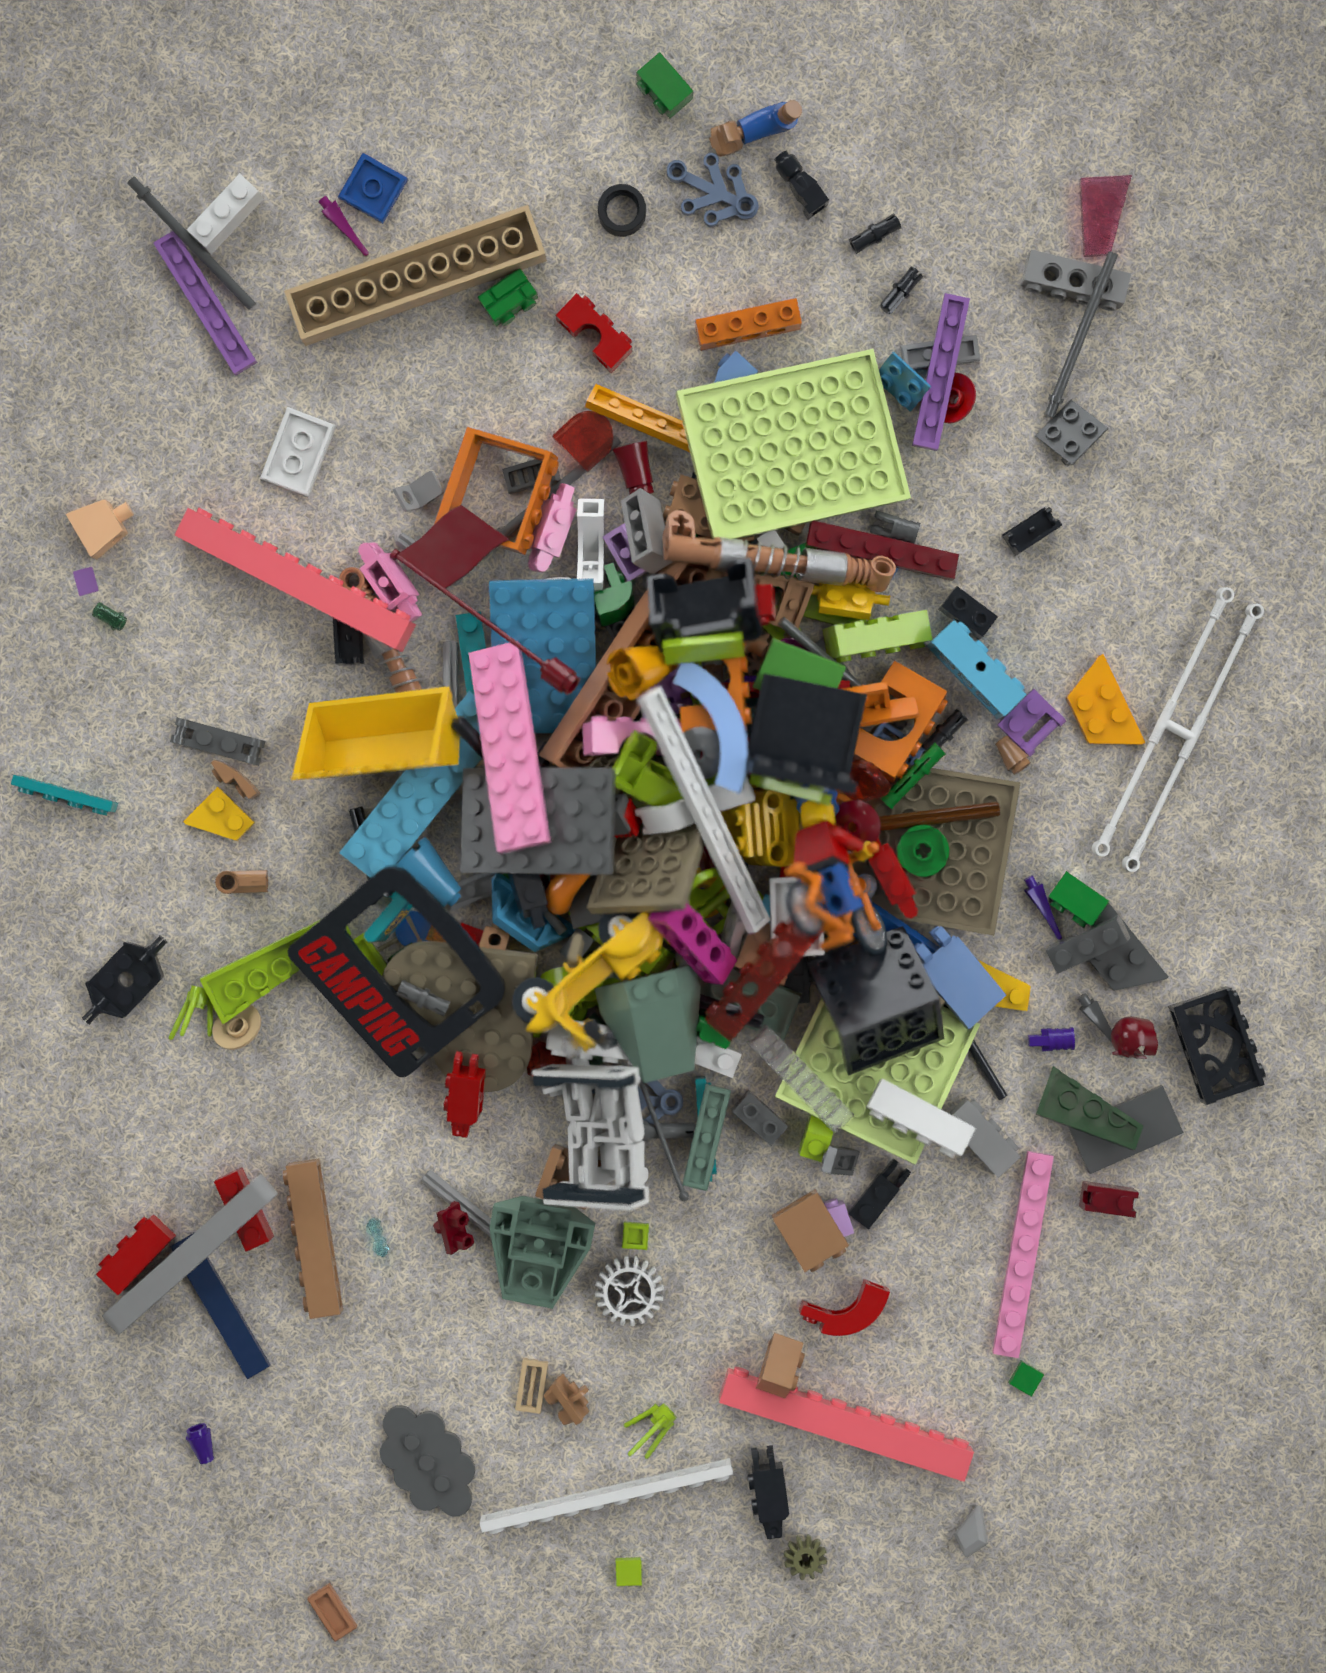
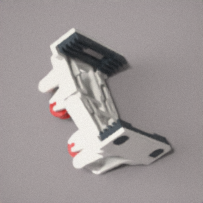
M551 1064L532 1070L534 1086L556 1087L562 1085L566 1121H570L568 1125L569 1181H561L560 1183L553 1184V1186L543 1188L544 1204L630 1211L649 1203V1187L644 1186V1183L648 1180L649 1173L648 1169L644 1167V1141H641L644 1136V1127L637 1083H640L638 1067ZM595 1088V1097L593 1101L591 1090ZM602 1128H608L609 1132L602 1133ZM599 1146H600V1155H601V1167H598V1147H599ZM616 1180V1186L607 1185L609 1182Z

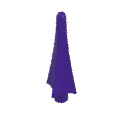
M1033 875L1028 876L1024 879L1028 887L1024 889V892L1040 911L1058 940L1062 939L1043 883L1036 882Z

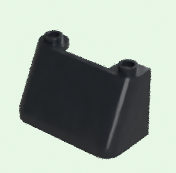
M751 557L732 561L727 567L728 576L700 582L677 586L676 580L671 575L658 574L647 576L650 625L661 653L664 654L663 640L742 632L743 643L755 641L761 637L763 633Z

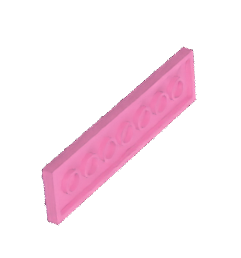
M506 643L470 652L469 659L497 852L503 854L550 843L522 651L513 644Z

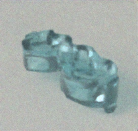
M373 1217L367 1223L366 1231L374 1237L373 1251L377 1255L384 1257L388 1254L387 1252L390 1247L387 1245V1238L382 1235L381 1221Z

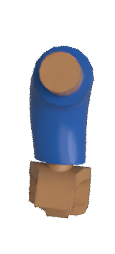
M796 100L780 102L738 120L737 125L732 120L711 128V137L709 138L711 146L716 150L717 155L722 157L741 150L743 144L789 131L796 126L798 118L802 114V107Z

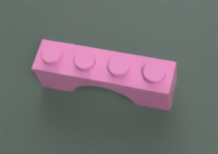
M592 717V721L583 724L584 755L609 756L616 754L622 742L634 730L655 741L656 739L646 718H641V722H632L631 717L616 718V721H608L607 717ZM676 718V720H677V722H678V724H679V726H680V729H681V731H682L680 719H679V718ZM657 743L655 754L656 756L664 757Z

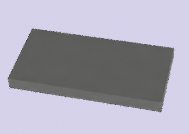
M1162 1085L1113 1106L1143 1125L1135 1151L1068 1127L1089 1174L1184 1133Z

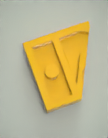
M217 787L183 821L186 825L238 841L256 823L220 787Z

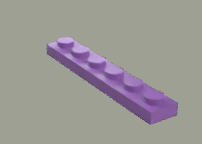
M173 231L155 241L153 244L234 375L237 376L258 363L183 241Z
M944 294L926 382L931 388L921 400L912 443L914 447L937 451L939 448L970 298Z

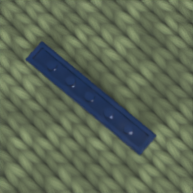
M194 1233L171 1245L172 1251L174 1252ZM207 1257L187 1277L245 1377L249 1379L270 1367L271 1364L212 1262Z

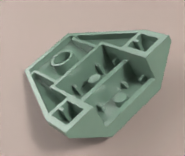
M688 964L631 981L616 982L594 988L601 1016L614 1033L615 1038L633 1067H638L639 1076L643 1083L694 1070L700 984L697 973Z
M519 1196L494 1203L489 1230L502 1299L553 1309L589 1252L596 1223L574 1206L544 1204L543 1199Z

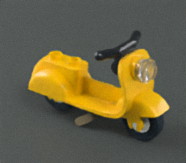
M652 911L642 912L641 914L638 912L604 913L598 925L599 937L604 945L583 962L581 956L584 941L580 934H575L572 938L567 963L563 964L564 969L569 974L556 987L548 980L538 977L528 978L521 982L514 990L512 1005L517 1017L529 1024L526 1032L543 1033L560 1024L570 1034L566 1038L564 1036L561 1038L563 1044L560 1046L569 1058L574 1055L578 1059L582 1051L587 1052L590 1048L595 1049L597 1045L602 1050L616 1047L618 1042L612 1031H607L603 1035L599 1024L591 1019L585 1021L583 1026H581L568 1015V1012L578 1001L613 972L616 973L621 981H624L626 978L631 981L641 972L639 968L645 962L651 964L661 955L659 950L662 948L663 936L648 920Z

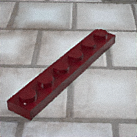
M819 521L810 522L805 545L807 548L822 551L847 553L852 558L867 559V561L873 560L877 556H885L891 559L898 569L950 581L955 579L959 554Z

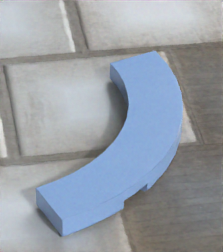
M692 662L681 663L673 683L689 691L700 700L710 713L719 735L721 757L715 784L741 794L748 765V739L741 714L727 690L713 676Z

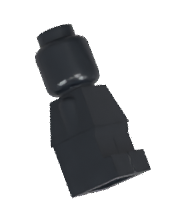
M786 150L774 159L777 163L776 170L785 182H789L796 200L803 205V214L808 220L828 206V197L817 181L803 171L802 165L794 154H789Z

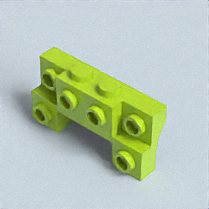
M634 730L621 748V755L612 767L615 768V787L633 795L638 801L647 802L654 807L669 805L684 799L671 770L651 760V757L657 750V742ZM718 773L711 778L704 779L707 786L715 784Z

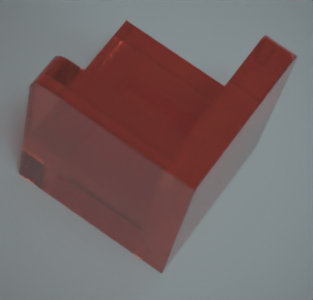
M539 1041L533 1046L531 1059L527 1066V1074L533 1077L532 1070L551 1064L567 1065L565 1056L552 1055V1050L546 1048V1043Z

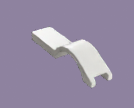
M747 774L741 794L716 784L708 786L719 811L755 801V795L751 784H749ZM684 799L665 806L651 807L647 805L635 809L636 815L641 816L645 826L642 828L644 835L671 832L695 823Z

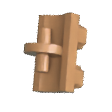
M564 1374L558 1376L543 1395L550 1405L558 1401L560 1402L563 1409L558 1412V1418L563 1425L572 1422L578 1425L583 1421L585 1415L589 1413V1409L586 1406L589 1402L584 1396L589 1389L586 1385L578 1388L574 1381L570 1383Z

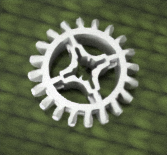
M624 1256V1264L622 1265L618 1258L614 1259L615 1268L609 1263L606 1264L605 1268L609 1274L601 1271L599 1277L604 1281H596L595 1284L596 1287L603 1289L595 1292V1297L603 1298L597 1302L598 1307L607 1306L603 1310V1315L606 1316L612 1312L610 1321L614 1322L617 1317H620L621 1326H624L625 1319H630V1326H635V1318H638L641 1324L645 1323L643 1315L646 1314L648 1318H653V1312L650 1308L658 1311L660 1305L655 1301H663V1295L656 1293L664 1290V1285L656 1284L662 1280L661 1275L652 1277L656 1272V1267L653 1266L646 1270L648 1261L644 1260L640 1266L638 1265L639 1257L637 1256L634 1257V1264L629 1263L628 1256ZM623 1272H636L629 1280L615 1278V1276ZM642 1277L650 1285V1297L645 1296L644 1292L638 1287ZM609 1284L614 1286V1289L621 1295L617 1305L609 1297ZM634 1284L635 1294L625 1298L624 1287L627 1286L628 1288V1286H633ZM631 1302L644 1304L636 1310H624Z

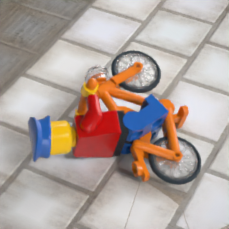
M807 784L800 785L805 788L809 787ZM824 789L823 793L832 795L830 806L795 797L796 807L799 813H801V824L804 829L796 833L794 862L786 870V875L798 879L791 883L786 891V907L791 921L806 936H815L820 930L826 932L829 935V940L819 944L820 950H828L852 941V933L855 932L859 943L867 952L875 955L882 953L887 943L886 929L879 912L870 902V898L876 891V881L867 874L857 876L852 866L854 862L859 860L865 861L872 857V854L878 851L879 845L876 842L867 841L864 843L842 827L834 825L835 815L839 812V806L836 802V797L838 796L836 790ZM846 847L854 852L848 854Z

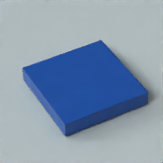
M362 153L338 195V199L384 224L405 187L408 178Z

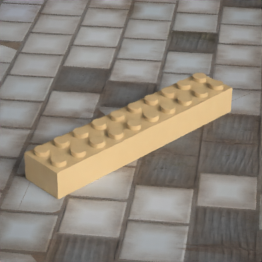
M525 205L287 289L284 293L300 338L305 346L512 274L519 268L523 270L546 262L547 259L529 206Z

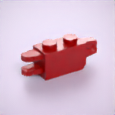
M878 838L876 843L879 845V849L872 854L873 856L868 861L891 905L895 906L898 904L901 912H903L907 919L915 918L919 914V910L912 896L917 893L899 862L894 849L888 843L882 845Z
M457 1051L454 1056L453 1070L446 1076L445 1088L449 1089V1093L445 1097L443 1109L447 1111V1122H451L453 1136L467 1138L471 1126L478 1121V1117L483 1110L486 1069L478 1068L479 1055L472 1054L470 1057V1066L462 1065L463 1052Z

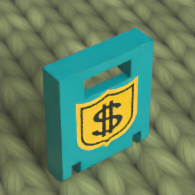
M396 891L391 896L393 900L364 933V938L368 942L386 941L414 909Z

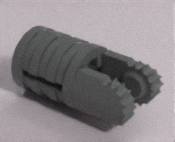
M876 510L874 517L880 521L892 523L893 527L891 530L881 526H871V533L915 544L920 522L916 523L912 520L909 521L905 518L902 519L899 516Z

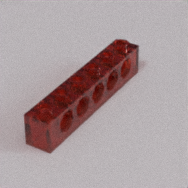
M790 917L786 922L780 921L773 930L775 936L769 942L765 940L758 947L756 958L752 962L747 961L739 971L741 976L735 983L731 981L722 991L724 996L718 1003L714 1001L705 1012L707 1014L706 1022L732 1042L824 931L820 930L815 936L797 935L793 931L794 924ZM796 917L798 921L806 923V930L812 931L816 928V926L808 927L806 920ZM784 941L788 942L790 945L789 952L785 955H779L776 950L778 944ZM771 962L773 964L771 973L767 975L761 974V964ZM748 982L756 984V990L751 995L743 993V986ZM729 1003H738L739 1011L736 1014L729 1015L726 1013V1007Z

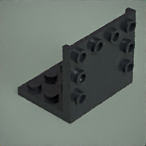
M763 673L748 743L747 770L753 774L855 794L857 783L851 779L850 771L867 695Z
M904 926L886 932V947L878 955L867 952L860 943H856L807 962L811 976L838 1032L844 1067L848 1076L944 1039L940 998ZM881 934L869 938L865 942L871 948L878 949L881 946Z

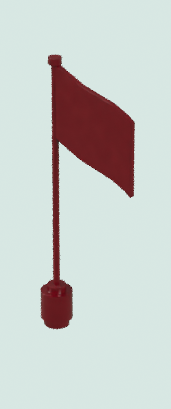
M460 505L440 518L419 540L401 552L397 549L391 552L390 557L393 560L398 559L541 665L540 678L558 692H564L567 695L575 690L580 678L576 676V672L556 657L551 660L547 659L544 662L447 590L448 587L469 574L492 550L509 541L507 537L463 505Z

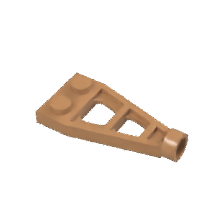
M710 567L705 580L721 578L722 575L726 577L728 574L726 571H716ZM754 572L756 585L772 584L773 586L781 587L783 590L778 606L775 609L776 621H770L769 623L780 627L778 622L785 617L794 626L799 628L815 584L799 581L794 576L787 580L783 574L774 578L770 573L760 576L758 572Z

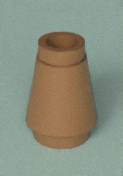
M1008 735L995 744L1007 770H1011L1014 775L1031 763L1028 760L1029 756Z

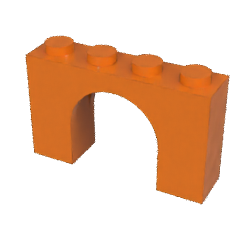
M747 657L720 659L727 664L730 671V684L727 692L735 702L745 729L748 731L747 724H751L752 718L750 708H746V698L750 697L749 683L744 682V672H748ZM704 705L680 707L682 733L695 727H706L718 733L715 723Z
M895 660L881 682L887 681L889 694L897 699L914 696L919 717L914 718V727L911 732L904 738L895 741L879 739L860 728L853 760L894 783L897 777L900 779L903 777L909 767L906 764L910 755L915 757L922 746L919 740L923 734L929 735L935 725L932 719L936 713L941 715L949 702L945 700L948 691Z

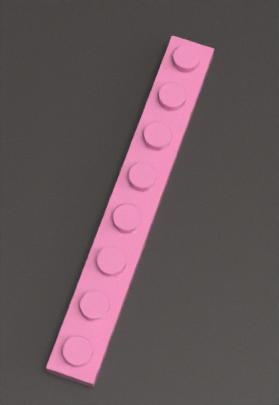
M1027 1151L992 1350L993 1354L1019 1358L1053 1155Z

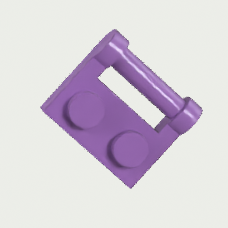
M1032 689L997 726L1031 757L1035 753L1034 749L1057 726L1061 727L1066 720L1035 689ZM1046 713L1051 719L1028 742H1025L1021 737Z

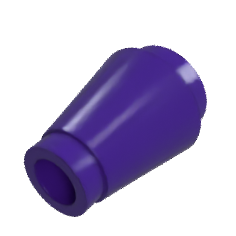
M199 1423L186 1430V1440L199 1463L207 1464L213 1461L211 1429L207 1428L205 1423Z

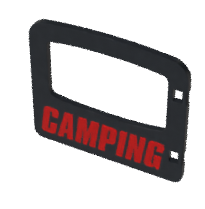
M395 865L386 866L379 870L288 948V956L291 961L388 1068L401 1078L409 1076L425 1061L433 1057L477 1022L483 1015L497 1006L503 999L506 990L502 976L458 921L407 870ZM388 891H396L427 920L458 955L480 985V992L438 1025H431L402 997L396 995L397 992L375 969L347 932V925ZM479 1001L483 1008L474 1014L469 1007ZM421 1046L426 1053L417 1059L413 1052Z

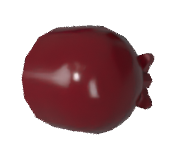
M1129 1016L1121 1018L1115 1023L1111 1032V1043L1115 1049L1112 1055L1136 1059H1147L1145 1055H1156L1158 1039L1154 1024L1150 1020ZM1141 1046L1145 1047L1143 1050V1054L1138 1049Z

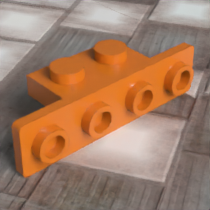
M887 681L843 689L867 695L860 727L919 717L916 698L912 696L890 700Z

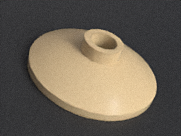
M250 1005L224 1024L217 1017L212 1030L215 1042L227 1050H236L248 1045L254 1040L260 1030V1013L254 1006Z

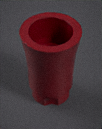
M647 441L636 442L613 449L626 489H629V495L639 488L649 494H653V478L648 457Z

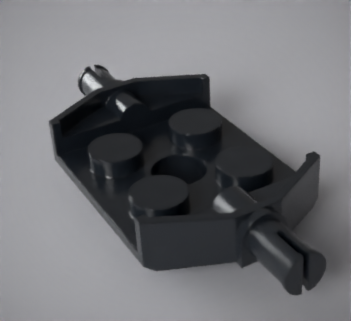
M159 935L148 947L124 942L123 946L91 980L85 983L93 1005L82 1016V1019L84 1021L87 1020L86 1023L90 1025L99 1014L103 1013L122 1019L126 1018L164 977L158 959V952L168 943L167 940ZM124 972H129L133 976V983L129 987L122 985L120 977Z

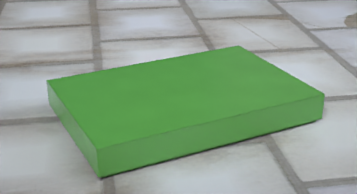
M772 638L754 681L753 688L760 690L763 673L838 688L846 666Z

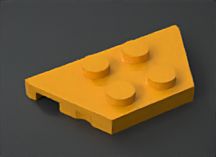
M1104 654L1099 655L1066 697L1087 744L1142 745L1146 743Z

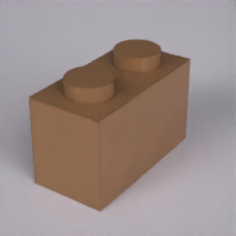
M774 1333L767 1346L756 1388L782 1398H786L790 1391L794 1392L799 1376L795 1375L796 1370L801 1368L805 1353L801 1352L804 1343Z

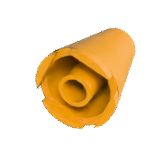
M658 646L619 648L609 654L606 665L610 664V672H607V677L611 687L620 697L626 696L629 698L628 700H634L643 695L677 669L679 665H666L664 654L659 651Z

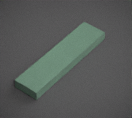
M709 1084L705 1085L682 1182L683 1186L704 1191L708 1190L731 1089Z

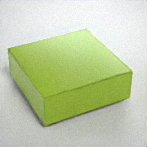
M624 1222L622 1248L647 1250L649 1223Z
M641 1557L616 1558V1586H642Z

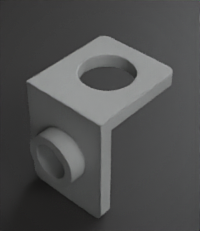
M429 471L409 485L394 488L393 492L403 511L408 512L424 507L442 495L444 490L434 471ZM402 493L408 496L410 504L404 500Z

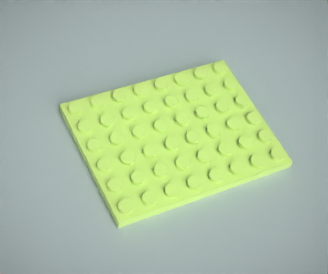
M874 349L683 389L675 393L712 540L715 537L739 539L811 521L902 502L911 498Z

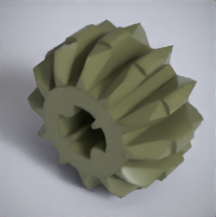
M809 1534L806 1535L805 1541H802L800 1535H797V1544L789 1541L788 1547L790 1550L784 1551V1557L787 1558L784 1562L785 1567L791 1568L790 1574L792 1576L799 1573L800 1580L802 1581L805 1579L806 1574H809L810 1578L814 1579V1571L822 1574L823 1568L821 1565L827 1564V1558L824 1557L826 1548L820 1547L821 1542L819 1539H815L811 1543V1535ZM803 1554H807L809 1557L808 1561L803 1560Z

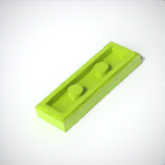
M742 632L663 640L665 664L744 657Z

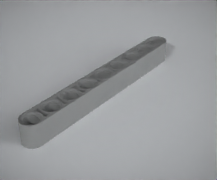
M260 1174L102 1315L104 1320L119 1336L279 1193Z

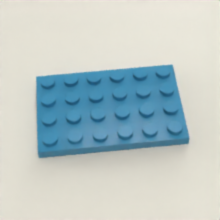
M594 578L489 581L491 623L521 643V645L544 662L547 659L558 658L576 672V676L580 678L577 687L569 695L564 692L560 693L540 678L541 665L522 652L534 734L553 733L596 668ZM491 629L492 647L510 643Z

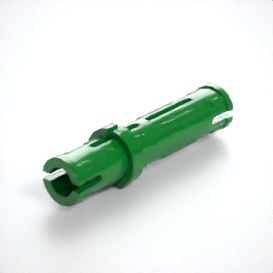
M934 743L920 759L916 758L913 761L915 764L880 799L889 808L893 809L925 774L929 775L931 773L930 769L946 753Z

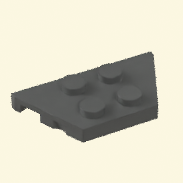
M1108 904L1095 924L1118 913ZM1124 921L1123 923L1130 935L1129 941L1088 960L1113 991L1166 980L1169 977Z

